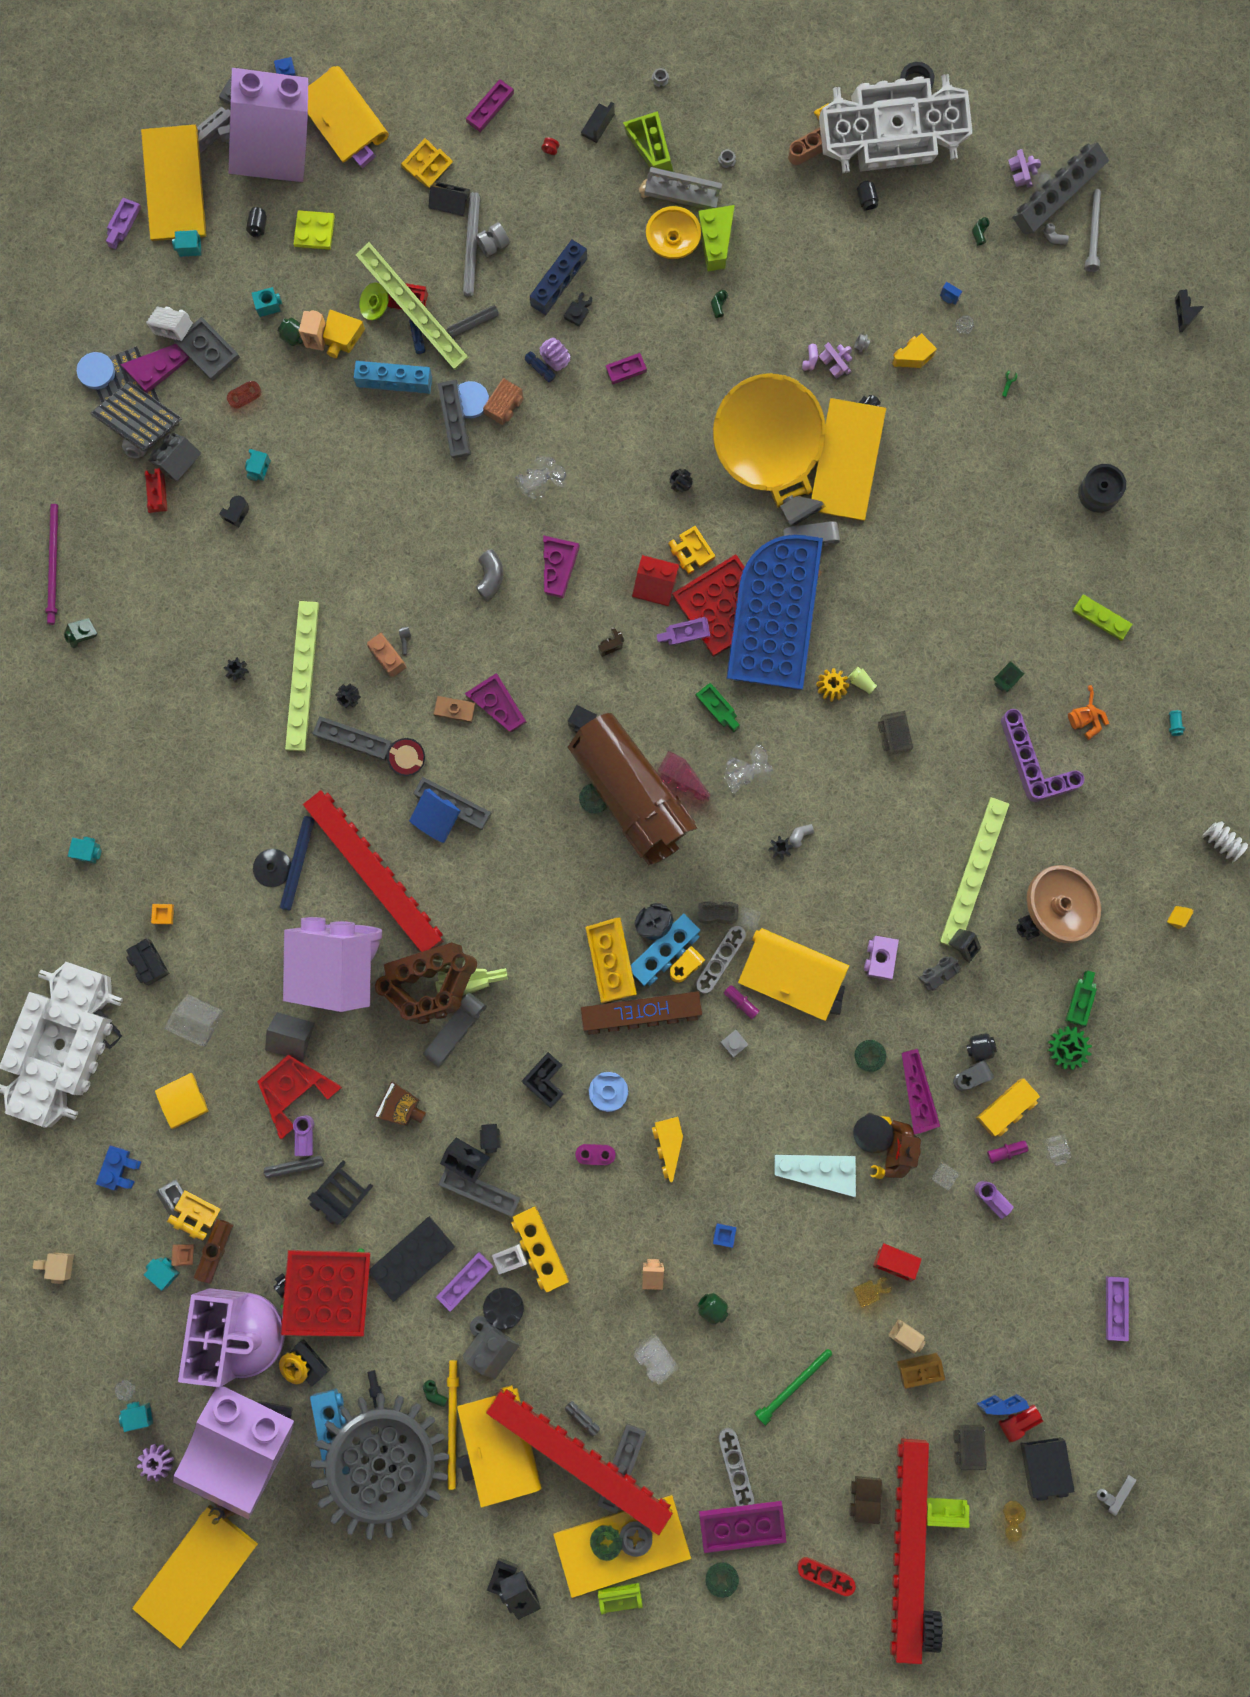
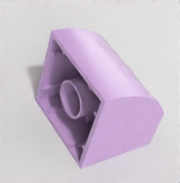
M232 68L229 174L303 182L308 117V78Z

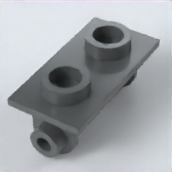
M951 956L944 957L939 961L938 965L926 969L923 975L919 977V980L926 983L924 986L928 991L934 990L944 983L941 976L949 980L959 973L961 969L958 965L959 961Z

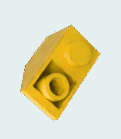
M921 333L917 338L915 336L912 337L904 349L900 348L894 353L892 365L894 367L921 368L935 356L937 348Z

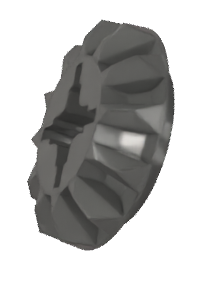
M630 1521L623 1526L619 1534V1543L622 1550L633 1557L642 1556L647 1553L652 1545V1532L639 1521ZM636 1530H638L639 1537L644 1540L637 1541V1544L633 1547V1539H630V1536H634Z

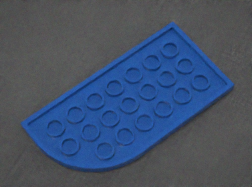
M806 535L781 536L762 545L750 557L742 571L739 582L726 679L797 690L803 689L823 538Z

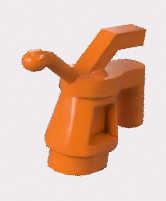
M1091 685L1088 686V691H1090L1089 705L1073 709L1072 712L1068 713V719L1073 729H1082L1092 722L1094 727L1084 734L1088 740L1102 730L1098 715H1100L1104 726L1110 724L1106 713L1092 705L1094 691Z

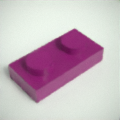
M640 353L605 365L612 385L647 372Z

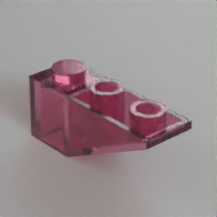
M668 751L657 772L662 780L668 784L670 781L677 784L676 787L683 792L688 790L694 793V797L700 801H709L711 795L686 759Z

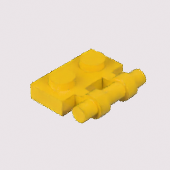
M696 526L679 535L682 542L678 545L674 539L668 543L672 554L676 555L680 561L681 568L685 569L688 575L695 571L691 566L693 563L696 562L698 567L701 568L716 557ZM687 549L691 556L686 558L682 551Z
M184 1191L174 1208L175 1211L181 1213L179 1218L170 1215L167 1222L173 1225V1228L176 1230L181 1229L189 1233L190 1237L203 1241L207 1233L200 1230L202 1225L210 1229L221 1209ZM188 1217L196 1221V1225L193 1227L184 1222L185 1218Z

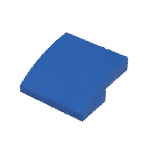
M425 789L409 821L430 837L444 843L461 810L449 800H442L431 789Z
M1018 1394L1005 1400L994 1395L977 1403L982 1411L992 1415L1012 1414L1029 1408L1027 1401Z

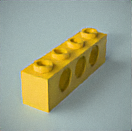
M536 1206L513 1216L514 1221L511 1224L515 1233L519 1232L522 1237L520 1244L523 1251H528L530 1255L528 1262L532 1271L536 1270L539 1275L536 1280L540 1289H545L547 1293L568 1283L567 1274ZM528 1225L536 1228L535 1236L530 1237L525 1233ZM536 1244L544 1246L545 1252L543 1255H536L534 1253V1246ZM550 1263L553 1266V1272L545 1274L542 1271L543 1264Z

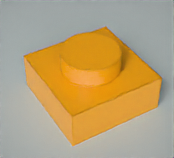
M152 904L151 924L173 925L174 905Z

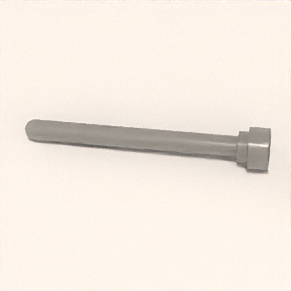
M1095 189L1093 192L1089 257L1085 261V271L1097 272L1100 269V260L1097 257L1101 191L1099 189Z

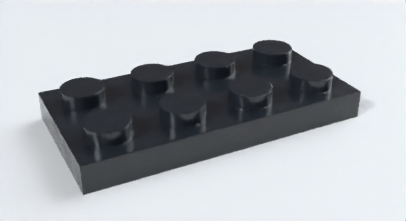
M429 1216L369 1269V1274L394 1302L456 1246Z

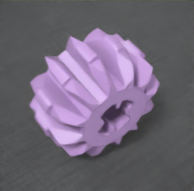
M556 338L546 340L540 347V355L550 368L558 371L565 368L570 362L568 349Z
M153 1444L150 1446V1449L145 1448L143 1450L144 1455L138 1457V1460L142 1463L137 1465V1468H143L144 1470L140 1476L148 1474L147 1481L152 1480L154 1477V1480L157 1482L161 1477H167V1471L173 1468L169 1462H172L174 1458L167 1457L171 1452L169 1449L163 1452L164 1445H160L157 1448ZM152 1461H158L159 1465L152 1464Z

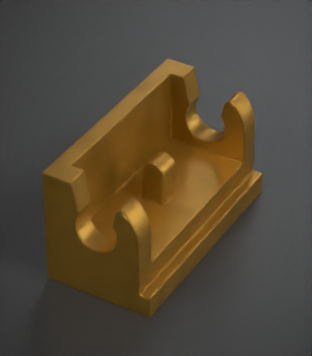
M937 1353L897 1361L901 1373L900 1378L905 1389L945 1380L942 1361Z

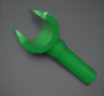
M1010 370L1005 373L1007 381L1002 396H1007L1012 382L1016 381V372L1013 379L1008 378Z

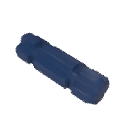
M410 319L409 323L416 354L425 353L422 331Z
M528 352L525 356V361L529 365L531 364L541 376H544L547 382L554 380L555 373L551 369L549 370V367L539 358H536L533 352Z

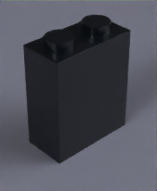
M1063 1438L1020 1443L1029 1495L1032 1498H1036L1037 1501L1049 1499L1048 1496L1056 1495L1058 1498L1068 1497L1069 1493L1075 1492L1066 1441Z

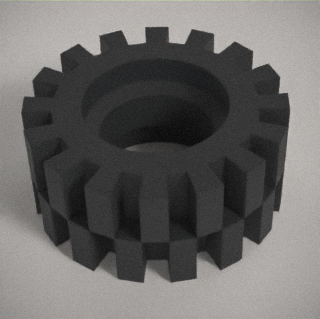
M924 1610L922 1652H941L943 1624L940 1611Z

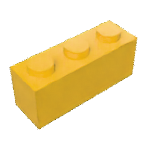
M1024 1078L1019 1079L979 1114L976 1119L991 1136L998 1135L1000 1137L1008 1130L1007 1126L1011 1122L1015 1124L1023 1117L1022 1112L1026 1109L1031 1110L1038 1104L1036 1100L1040 1096Z

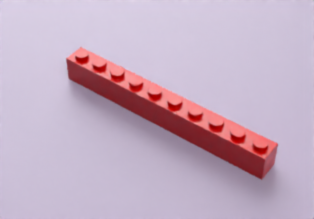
M320 790L302 804L421 952L436 948L444 942L441 939L443 936L442 932L437 926L433 928L428 923L431 921L425 911L420 913L416 908L419 906L417 901L412 896L410 898L407 897L404 893L407 889L400 881L398 883L395 882L392 878L395 874L388 866L386 868L382 866L380 862L383 859L376 851L372 853L369 850L370 843L365 837L360 838L357 835L359 830L353 822L348 824L344 819L347 815L340 807L336 809L333 805L335 800L329 793L324 794Z
M508 1389L505 1391L499 1390L487 1408L486 1414L654 1533L660 1535L673 1515L670 1503L663 1498H660V1500L652 1496L654 1492L646 1486L639 1487L635 1484L636 1480L627 1473L625 1476L618 1472L619 1468L610 1461L608 1464L601 1460L602 1456L593 1449L588 1451L584 1448L585 1444L576 1437L574 1439L567 1436L568 1432L559 1425L555 1427L550 1424L551 1420L542 1413L538 1415L533 1412V1407L525 1401L521 1403L516 1400V1395Z
M901 1438V1444L897 1445V1456L900 1457V1466L897 1465L896 1477L900 1479V1485L896 1487L895 1492L896 1500H899V1509H895V1522H898V1531H894V1544H897V1553L893 1554V1565L897 1566L896 1575H893L892 1578L893 1588H896V1597H892V1610H895V1619H891V1632L894 1633V1641L890 1642V1654L894 1655L896 1663L922 1664L929 1443L926 1440Z

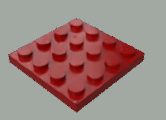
M736 554L672 593L673 598L689 621L707 617L710 637L702 638L701 640L713 657L731 647L739 582L745 567Z
M288 1250L280 1334L298 1336H364L370 1252Z

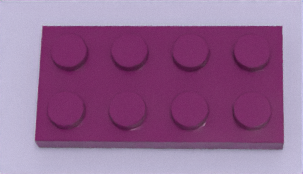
M782 1501L699 1511L704 1553L787 1543Z

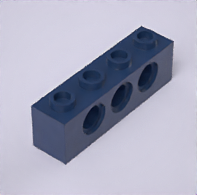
M571 239L531 293L530 304L533 308L547 315L586 262L587 248Z

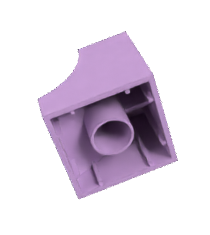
M224 1386L216 1387L196 1422L191 1441L174 1474L173 1483L249 1520L290 1441L294 1421Z

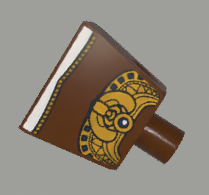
M391 1082L374 1117L408 1126L411 1119L422 1123L426 1112L417 1108L420 1101L418 1098L397 1083Z

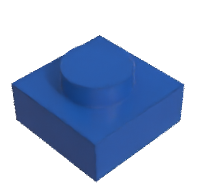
M292 57L274 61L277 74L296 76Z
M946 282L940 296L945 302L956 305L962 291Z
M716 1223L713 1244L733 1248L737 1227Z

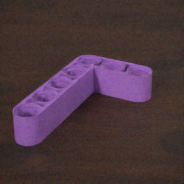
M1010 709L1003 715L1001 724L1024 791L1030 801L1038 802L1069 793L1083 785L1084 776L1080 771H1070L1044 779L1022 714L1016 709ZM1007 716L1014 717L1015 723H1010ZM1019 734L1022 741H1016L1013 735ZM1020 752H1025L1028 755V759H1022ZM1026 770H1031L1034 773V778L1028 777ZM1074 777L1077 780V785L1071 784L1069 778ZM1051 783H1056L1059 786V790L1052 789ZM1033 788H1037L1040 791V796L1034 795Z

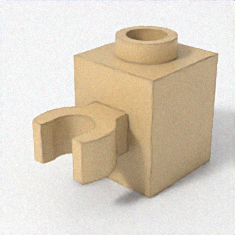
M49 1253L47 1260H34L33 1269L45 1270L44 1279H51V1283L63 1284L65 1280L71 1278L74 1254Z

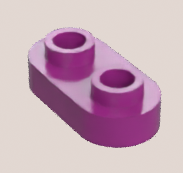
M583 1144L577 1148L575 1156L581 1164L609 1165L615 1160L616 1154L615 1150L609 1145ZM584 1150H587L589 1152L588 1158L582 1157V1152ZM607 1151L609 1158L603 1159L602 1152Z

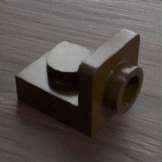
M615 627L611 628L614 639H606L600 643L601 645H598L601 657L623 648V635L621 631L617 632Z

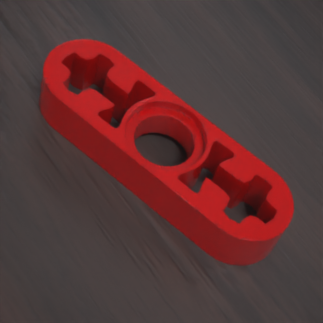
M809 1557L800 1559L797 1564V1570L802 1578L840 1595L850 1596L856 1589L855 1582L850 1575ZM807 1563H810V1567L817 1571L816 1578H813L815 1574L811 1571L804 1573L802 1565L806 1566ZM823 1571H830L832 1573V1579L829 1582H823L820 1579ZM836 1575H839L838 1580L843 1583L849 1580L851 1588H846L844 1591L842 1585L836 1583V1587H833L836 1582Z

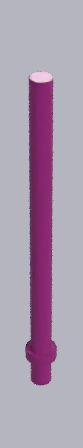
M57 504L50 505L47 608H45L48 625H55V614H57V609L55 608L58 531Z

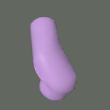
M816 344L808 346L809 361H803L802 369L804 371L809 370L810 372L815 368L818 360Z

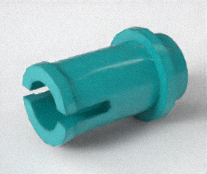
M1175 710L1169 712L1171 726L1169 732L1172 736L1183 735L1185 727L1182 724V711Z

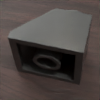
M487 1322L462 1356L466 1364L480 1374L496 1379L520 1345Z

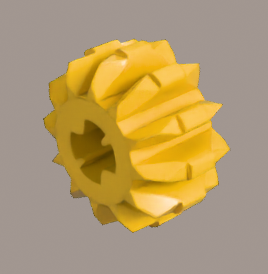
M833 668L831 673L825 670L824 675H819L818 679L820 681L816 683V686L820 687L817 691L818 694L824 692L823 699L830 696V701L832 702L834 696L836 699L841 700V695L847 694L846 689L849 688V684L846 681L848 677H841L843 671H839L837 674L835 668ZM831 681L836 685L835 688H832Z

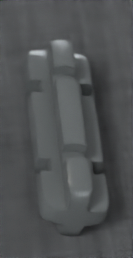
M573 1401L569 1402L565 1407V1411L569 1415L572 1414V1418L584 1429L586 1428L592 1437L595 1436L600 1430L599 1426L595 1422L592 1423V1419L581 1409H578V1406Z

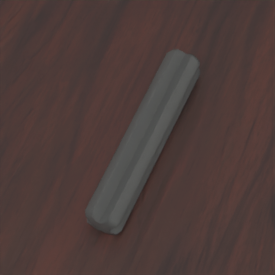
M492 305L447 327V332L453 338L498 316V310L495 305Z
M322 1156L265 1167L264 1175L265 1178H271L318 1168L324 1165Z

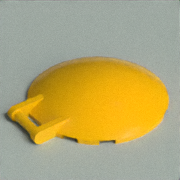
M760 374L738 383L720 403L713 424L714 447L724 469L735 480L747 487L770 491L777 508L781 507L783 500L791 495L796 497L813 492L807 475L811 472L822 454L826 435L824 414L816 397L799 381L786 375ZM801 482L803 487L780 496L779 491Z

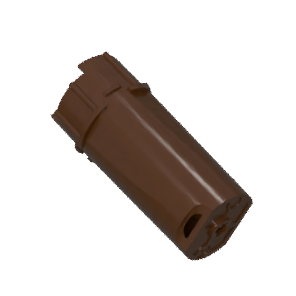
M613 713L600 715L579 729L568 745V749L623 829L622 834L630 842L639 857L643 858L648 866L661 862L678 851L680 848L675 842L685 836L687 832L698 829L695 821L685 809L677 795L676 797Z

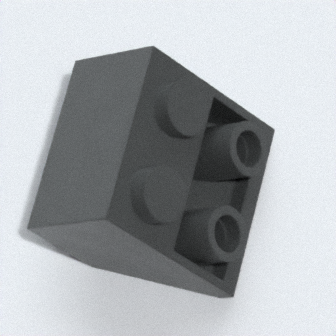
M171 433L163 439V444L159 448L152 451L148 461L157 468H160L168 477L178 481L199 457L201 452L185 437Z

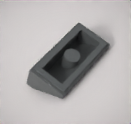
M174 1180L158 1189L156 1194L168 1214L179 1218L181 1213L175 1211L174 1208L181 1198L183 1190L177 1180Z

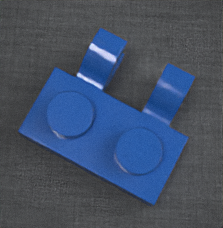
M110 1145L96 1185L111 1190H117L118 1186L132 1189L134 1181L122 1177L125 1166L131 1169H139L141 1161L129 1158L130 1151Z

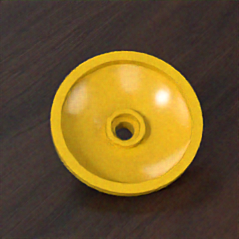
M669 206L658 210L651 216L646 226V239L650 248L659 256L667 259H680L688 256L697 248L700 242L701 226L698 219L692 212L682 207ZM675 237L676 240L672 241L670 238Z

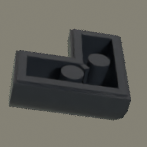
M547 1052L521 1082L551 1109L564 1095L550 1081L563 1065Z

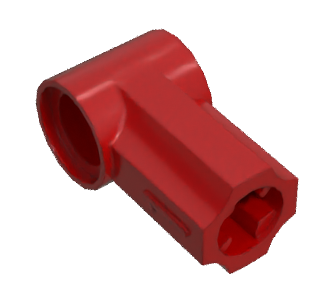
M1031 1405L1028 1409L1017 1414L1008 1415L1009 1418L1004 1421L1001 1419L998 1424L1008 1442H1014L1022 1438L1026 1431L1044 1421L1035 1405Z

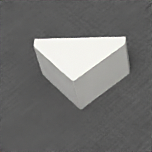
M521 1244L492 1255L499 1274L528 1263Z

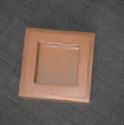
M194 1244L173 1245L172 1266L193 1265Z

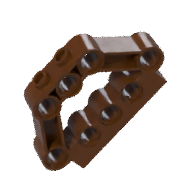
M451 942L385 963V976L378 978L375 983V990L378 995L384 996L400 1011L403 1019L418 1024H426L433 1018H446L447 1014L456 1012L460 1008L461 998L471 974L477 969V961L473 956L464 954L461 945ZM437 972L447 973L440 992L433 998L424 996L419 1002H416L401 987V983L414 984L421 977H434Z

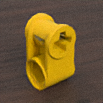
M692 946L689 947L672 965L670 978L676 983L683 982L706 959ZM675 969H677L678 971L682 969L683 976L681 977L680 975H678L676 977Z

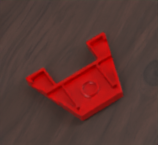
M287 1055L257 1081L280 1139H283L293 1130V1123L283 1110L315 1084L327 1100L342 1088L341 1085L291 1055Z

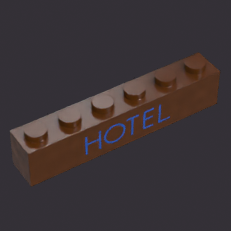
M699 991L585 1006L581 1007L584 1032H588V1035L600 1034V1030L608 1029V1032L620 1031L619 1027L627 1026L628 1030L638 1029L640 1024L654 1027L659 1026V1022L667 1021V1024L679 1023L678 1019L685 1018L687 1022L698 1021V1017L702 1016Z

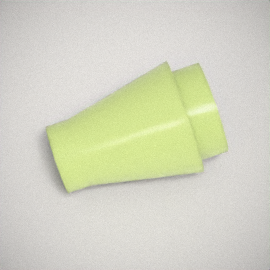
M856 667L848 676L851 684L866 691L868 694L877 686L863 668Z

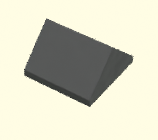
M277 1012L267 1029L265 1050L283 1056L291 1055L297 1060L303 1061L315 1023Z

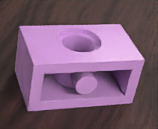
M874 936L872 940H869L867 952H870L869 960L866 959L864 971H867L868 977L885 980L893 979L899 940ZM877 953H882L885 956L884 963H879L876 960Z

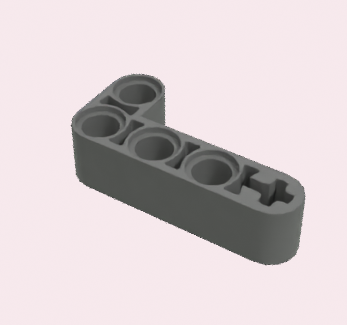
M469 992L461 1001L460 1008L428 1046L423 1055L437 1067H440L455 1049L456 1043L462 1040L467 1033V1029L474 1025L480 1017L479 1014L485 1011L487 1006Z

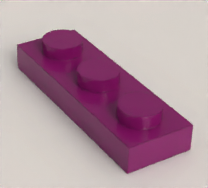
M499 79L466 117V123L481 133L512 97L514 89Z

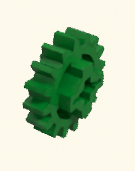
M1069 1026L1064 1027V1031L1061 1028L1057 1029L1058 1035L1055 1033L1051 1034L1053 1040L1047 1042L1051 1045V1048L1047 1049V1051L1053 1054L1049 1057L1050 1059H1056L1054 1065L1062 1064V1069H1066L1069 1066L1070 1070H1074L1075 1065L1077 1068H1081V1062H1088L1085 1057L1092 1055V1053L1088 1052V1048H1091L1092 1045H1087L1086 1042L1090 1038L1083 1037L1084 1031L1077 1033V1027H1073L1070 1031ZM1068 1035L1065 1041H1059L1061 1037ZM1066 1045H1070V1047L1073 1048V1050H1076V1051H1071V1052H1069V1049L1066 1048L1065 1046H1066ZM1057 1049L1061 1052L1062 1057L1059 1056ZM1073 1056H1080L1077 1060L1071 1062Z

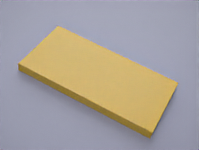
M196 124L141 129L151 241L175 239V231L197 230L200 237H206L198 128Z
M830 398L825 423L824 448L818 460L811 499L822 501L826 507L817 513L865 521L886 408Z
M672 1495L663 1499L671 1504L670 1508L673 1515L660 1535L650 1530L652 1532V1545L649 1551L642 1556H630L620 1546L619 1534L623 1526L630 1521H637L625 1511L553 1534L571 1598L691 1559ZM636 1530L634 1536H630V1539H633V1547H635L637 1541L644 1540L639 1537L638 1530Z
M211 1505L205 1509L132 1608L180 1649L258 1545L257 1542L227 1518L223 1519L221 1517L219 1523L212 1524V1520L218 1517L214 1514L208 1516L211 1509L214 1508Z

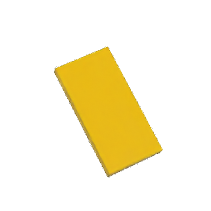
M614 918L585 927L601 1004L637 995L621 918Z

